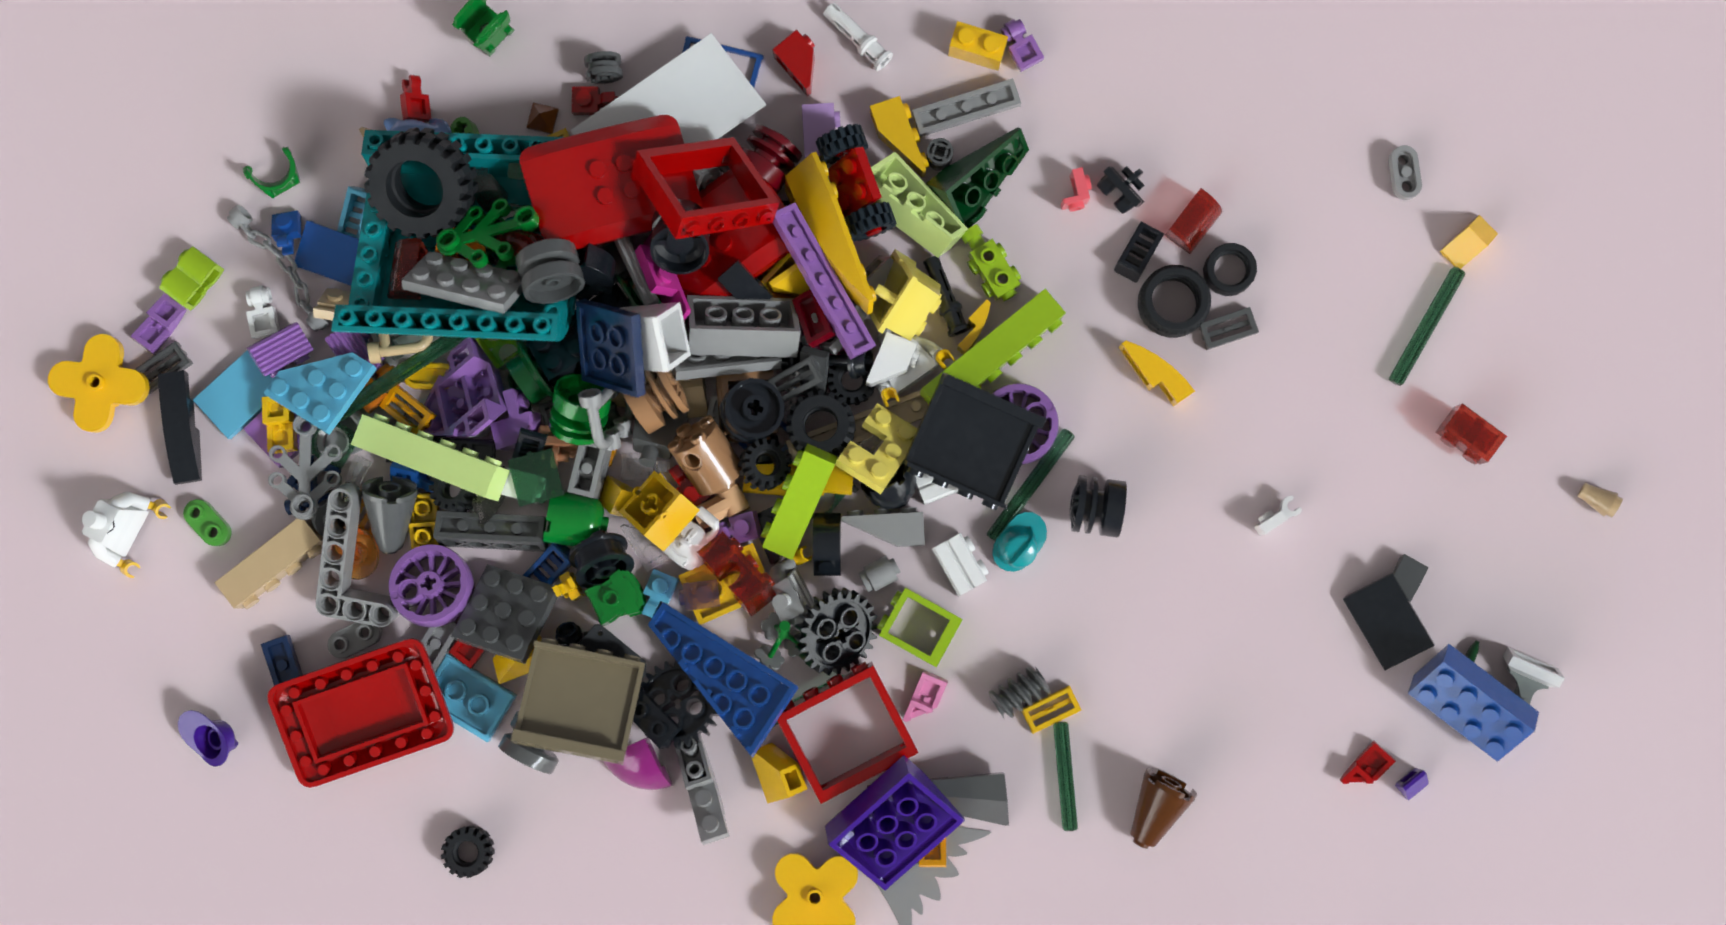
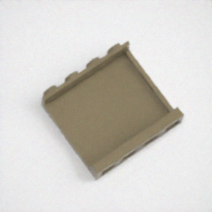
M542 638L541 642L534 641L533 656L517 723L511 737L512 743L623 765L645 663L640 662V657L633 655H624V658L614 657L613 652L597 649L596 653L585 651L586 647L579 644L570 643L569 647L560 646L557 640Z

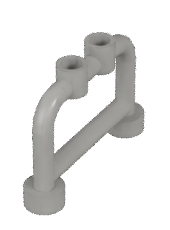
M604 388L602 391L599 389L583 390L578 394L579 402L582 408H587L594 444L602 450L619 449L621 447L620 438H627L632 435L631 423L635 418L626 400L624 416L614 419V426L611 429L602 431L599 409L617 391Z

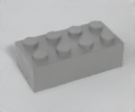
M687 295V302L691 313L685 319V329L691 355L797 357L801 331L799 319L792 302L794 298L736 299L733 296Z

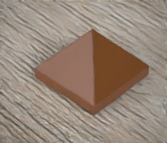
M533 102L527 128L553 134L559 108Z

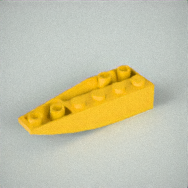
M813 152L785 176V193L790 204L796 203L849 298L867 315L873 313V304L876 301L874 288L872 285L869 286L865 268L856 252L837 200L838 191L834 182L830 183L828 179L829 173L825 161H820L817 152Z

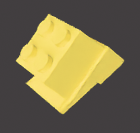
M894 249L890 256L894 262L884 286L878 284L874 290L878 298L873 305V313L868 315H870L880 333L883 334L887 328L911 341L914 335L919 337L927 325L928 313L934 314L941 304V284L916 268L914 260Z

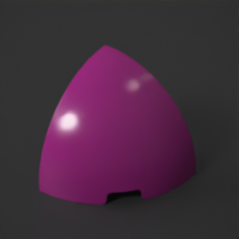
M649 737L627 746L623 765L604 761L614 776L632 787L644 790H658L673 786L665 765L661 767Z

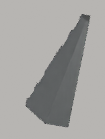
M1004 772L930 779L962 816L1004 826L1009 825Z

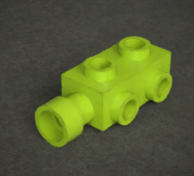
M973 225L961 237L965 245L968 244L972 249L968 255L970 258L967 261L968 267L974 275L979 274L983 279L984 283L981 284V287L988 298L993 296L996 301L1002 298L1005 302L1017 294L1015 289L1020 286L1019 280L1021 276L1014 265L1010 267L1005 259L1007 254L1000 243L996 244L993 238L986 242L982 237L983 232L979 225ZM989 252L992 254L993 259L986 261L983 254ZM999 275H1004L1007 278L1005 284L998 282L997 277Z

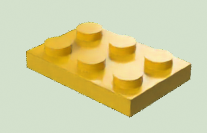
M754 543L678 575L699 625H703L766 597L765 589L770 584Z

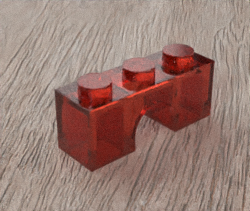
M722 532L697 551L704 565L719 582L730 574H740L738 579L729 586V589L735 600L752 617L776 596L772 588L775 582L767 572L761 574L757 570L759 567L758 563L750 554L745 556L741 552L744 549L735 537L729 539Z

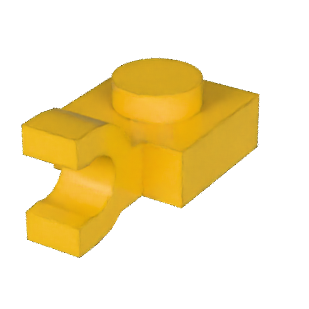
M568 571L559 576L562 583L552 587L556 597L564 595L566 599L570 597L571 601H577L585 596L581 586L577 584L573 572Z

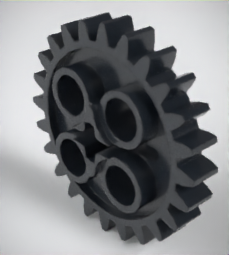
M845 587L841 591L833 588L831 595L823 591V599L821 600L814 596L815 605L813 607L808 604L805 605L808 613L807 615L799 614V617L803 619V623L795 625L801 633L794 635V638L799 642L795 646L801 652L799 657L811 669H814L819 674L823 671L828 676L831 675L832 671L840 674L842 668L850 672L851 663L859 665L858 658L860 656L867 658L864 651L866 648L873 649L869 642L870 640L877 639L872 630L878 627L873 622L878 616L872 612L874 606L868 603L867 598L855 590L850 591Z
M676 660L674 667H671L667 661L664 663L665 669L663 670L658 666H654L656 674L653 676L650 673H646L649 681L647 683L641 682V687L653 700L657 695L665 694V701L659 706L670 717H678V725L682 728L668 743L666 748H669L673 742L675 748L680 749L681 742L683 741L687 747H691V739L693 738L700 743L701 737L699 734L703 732L709 736L710 732L707 727L708 725L716 727L717 724L712 718L719 715ZM681 680L689 681L686 690L677 691V685ZM694 691H699L697 695L691 696L694 693ZM677 699L681 701L679 709L675 708L676 704L674 701ZM696 702H701V711L698 714H691V706Z

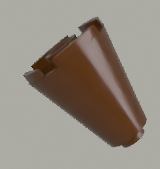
M1152 768L1146 769L1130 832L1134 838L1133 842L1145 849H1148L1149 846L1155 847L1197 796L1193 788L1191 792L1185 789L1187 784L1182 780L1161 770H1158L1156 774L1151 773Z

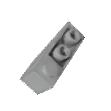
M917 507L901 508V513L890 514V509L874 510V515H863V510L847 511V516H841L843 523L896 547L925 546L923 512H917Z

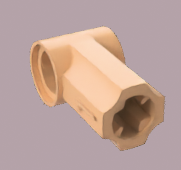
M738 483L734 484L726 492L718 493L716 497L698 505L708 510L719 522L727 517L739 515L750 508ZM695 515V518L697 519L699 525L703 530L710 527L697 515Z

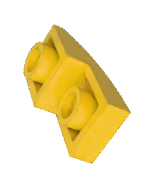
M431 492L417 494L409 524L411 549L422 545H439L433 537L436 513L439 511V506L433 503L435 500L430 498L429 494Z

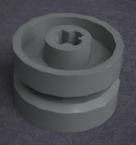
M546 239L534 242L524 247L516 256L515 261L519 275L522 278L521 285L524 296L533 303L548 304L567 300L578 294L585 285L581 267L578 265L579 257L575 244L569 240Z
M519 711L516 712L510 723L513 729L516 727ZM512 733L504 734L498 746L501 751L518 762L547 774L554 772L559 760L552 751L512 743Z

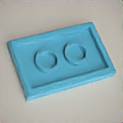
M246 351L199 393L193 401L227 439H232L262 412V397H267L263 392L274 378H271L270 375L263 376L249 352Z
M446 654L435 675L452 721L482 740L490 742L517 694L476 669H470L451 654Z

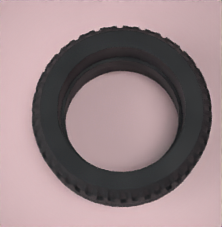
M1168 265L1154 271L1143 283L1138 295V311L1144 324L1156 334L1168 338L1186 336L1195 331L1205 321L1211 308V292L1205 279L1197 271L1183 265ZM1171 280L1185 284L1192 291L1196 301V308L1190 319L1185 322L1174 323L1163 319L1156 312L1152 302V294L1160 283Z

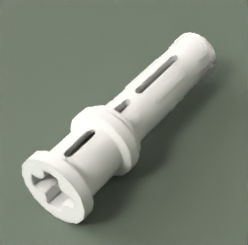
M835 2L826 8L823 16L854 43L858 54L869 59L874 64L876 71H880L888 64L893 53L890 50L886 51L877 42V38L874 35H868Z

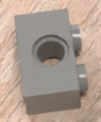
M594 443L579 445L567 492L600 499L612 450L599 449Z

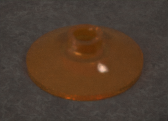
M358 527L352 571L353 580L369 577L376 570L379 563L378 546L373 536L361 527ZM335 545L336 552L342 555V549Z

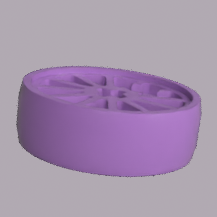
M1008 384L998 388L991 394L1000 398L1007 395L1009 402L1015 404L1013 394H1023L1021 407L1027 410L1039 408L1043 412V417L1047 418L1046 421H1049V431L1038 429L1036 432L1046 436V441L1043 445H1040L1033 439L1032 444L1037 451L1026 454L1022 465L1040 459L1054 444L1059 428L1058 414L1053 402L1040 389L1027 384ZM1028 396L1038 401L1025 407Z
M422 545L408 551L397 561L389 578V594L395 609L409 622L422 627H441L458 619L474 591L473 576L468 564L458 553L440 545ZM443 557L444 559L436 572L435 558ZM429 558V571L423 569L420 561ZM453 561L456 567L444 575L450 562ZM414 565H416L421 573L418 578L408 573ZM458 574H461L460 581L448 582ZM434 581L435 583L432 584L433 589L428 590L427 588L430 587V582ZM410 587H417V594L413 598L407 599L406 593L409 592ZM460 588L459 593L456 595L446 590ZM443 596L454 599V602L448 607ZM437 600H439L444 608L439 613H437ZM430 601V614L422 615ZM419 605L415 612L409 611V607Z

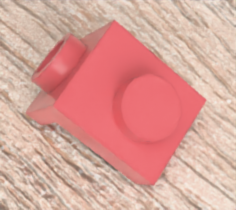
M1083 167L1072 169L1070 180L1074 196L1062 199L1060 204L1062 210L1069 208L1070 212L1078 211L1085 208L1084 205L1088 204L1090 199L1088 190H1091L1092 186L1089 175H1084Z

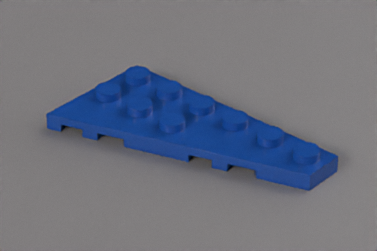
M663 602L648 623V626L753 758L798 690V686Z

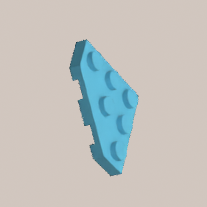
M351 352L281 370L263 394L330 435L377 368Z

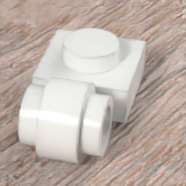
M257 286L250 288V291H246V300L249 307H255V310L246 312L251 338L266 337L280 330L276 308L273 306L266 307L268 303H272L270 289Z

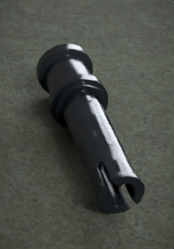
M933 256L923 261L929 277L941 284L940 294L942 296L940 300L942 301L939 314L945 319L949 330L947 332L948 337L958 336L967 332L971 327L965 322L961 312L962 304L956 301L940 258Z

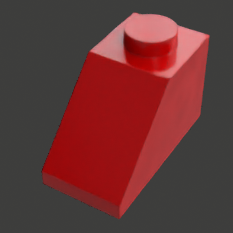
M796 29L773 48L772 51L774 59L808 97L812 93L815 61L813 48L815 45L808 35L804 34L802 36Z

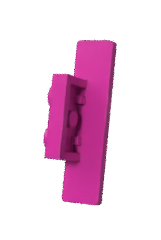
M650 234L643 245L640 244L634 251L651 293L659 294L662 304L680 302L683 319L685 320L691 313V309L676 274L664 271L653 261L650 253Z

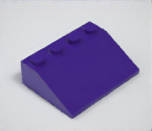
M903 755L825 825V831L830 847L882 889L887 890L960 826L965 819L927 775Z

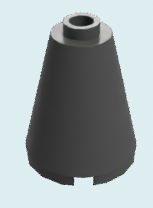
M383 476L367 480L362 485L361 494L376 548L384 554H395L403 548L418 494L415 482L399 476H392V481H383Z

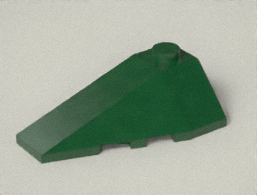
M1017 127L954 162L926 183L967 228L973 226L983 217L987 211L985 206L992 196L997 197L1001 191L999 186L1007 175L1013 174L1029 151L1022 129Z

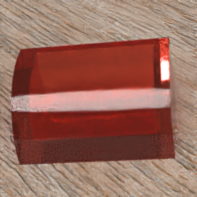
M1200 188L1165 236L1191 254L1222 214L1221 206L1209 193Z
M406 238L395 243L387 293L388 299L421 300L420 293L404 290L401 281L428 253V249L421 239Z

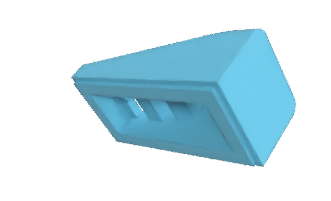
M348 186L337 231L359 238L363 213L355 212L353 209L358 207L363 209L364 212L365 203L357 201L358 196L366 199L367 193L364 188ZM350 217L359 219L360 224L349 221ZM350 227L358 230L357 235L347 232L346 228Z

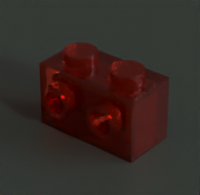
M1463 403L1454 406L1436 430V433L1441 436L1440 440L1445 445L1451 448L1456 447L1463 452L1462 456L1464 459L1475 465L1489 462L1507 437Z

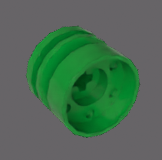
M570 374L557 380L548 426L552 434L566 443L590 445L594 441L587 408L580 406L578 394L587 389H599L602 391L604 387L582 381L581 374ZM612 397L599 409L602 431L606 430Z

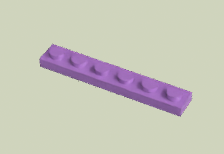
M796 203L777 210L773 224L850 360L876 346L875 342Z

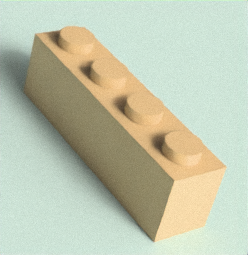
M296 519L218 579L215 584L233 608L249 609L259 602L258 597L265 591L268 593L276 589L281 584L279 580L287 574L291 576L303 567L301 563L306 559H313L321 554L323 536L313 528L311 519Z

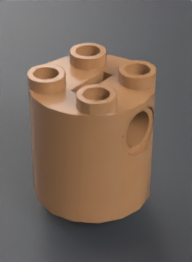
M707 415L692 425L685 423L678 427L676 430L677 436L667 447L698 494L703 496L726 492L733 487L735 480L740 475L739 471L742 470V467H738V462L741 460L713 417Z

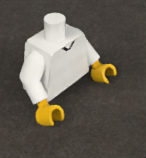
M886 329L883 334L880 333L876 337L881 345L887 332L893 334L891 330ZM913 336L911 342L917 344L916 352L920 353L915 368L909 366L906 374L876 385L885 407H889L888 399L896 398L897 402H899L898 395L938 368L937 362L945 370L947 367L943 362L946 359L955 361L951 352L947 349H942L934 342L925 338Z
M131 492L121 493L111 499H100L97 501L93 511L84 513L82 517L84 525L82 534L89 537L88 545L96 558L112 567L118 566L122 574L129 578H134L133 575L127 572V569L131 565L141 568L140 565L130 559L122 560L121 557H126L149 513L147 509L152 510L158 518L165 519L168 516L158 510L163 506L171 507L163 499H157L152 502L148 497Z

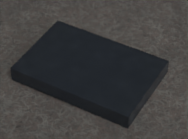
M1393 572L1343 598L1384 670L1435 646Z

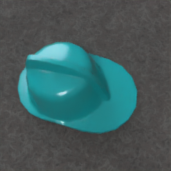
M1023 512L1016 515L1008 523L993 544L992 550L993 559L1001 569L1016 572L1024 569L1035 560L1047 538V528L1043 519L1033 512Z

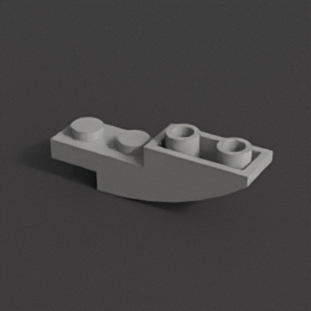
M699 734L701 737L700 743L693 738L691 739V747H687L683 741L681 742L680 749H676L685 788L689 793L700 840L705 845L730 835L716 779L702 736Z

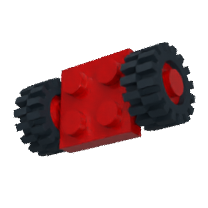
M848 124L845 127L841 126L817 138L816 145L822 161H825L826 164H834L828 168L829 180L836 185L838 203L852 241L867 240L870 237H876L878 234H883L887 230L893 229L897 223L890 203L879 202L872 205L882 196L865 152L868 149V143L861 125Z

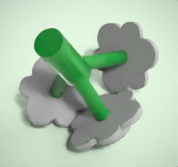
M775 612L769 613L768 619L762 620L760 627L765 632L764 637L767 640L773 639L775 643L770 648L762 645L760 649L755 650L754 655L763 665L773 670H778L785 661L780 656L781 652L778 647L785 640L784 647L789 650V656H799L801 652L795 648L799 642L794 638V635L801 633V631L793 630L790 634V623L788 621H780Z

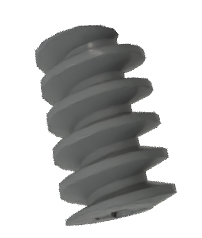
M1026 667L1027 677L1020 672L1017 673V683L1011 678L1007 679L1008 689L1001 684L998 685L999 694L992 690L989 691L991 700L1003 718L1004 713L1013 718L1014 707L1022 712L1023 701L1032 706L1031 696L1041 700L1040 690H1044L1048 694L1051 693L1048 684L1037 668L1034 671L1030 667Z

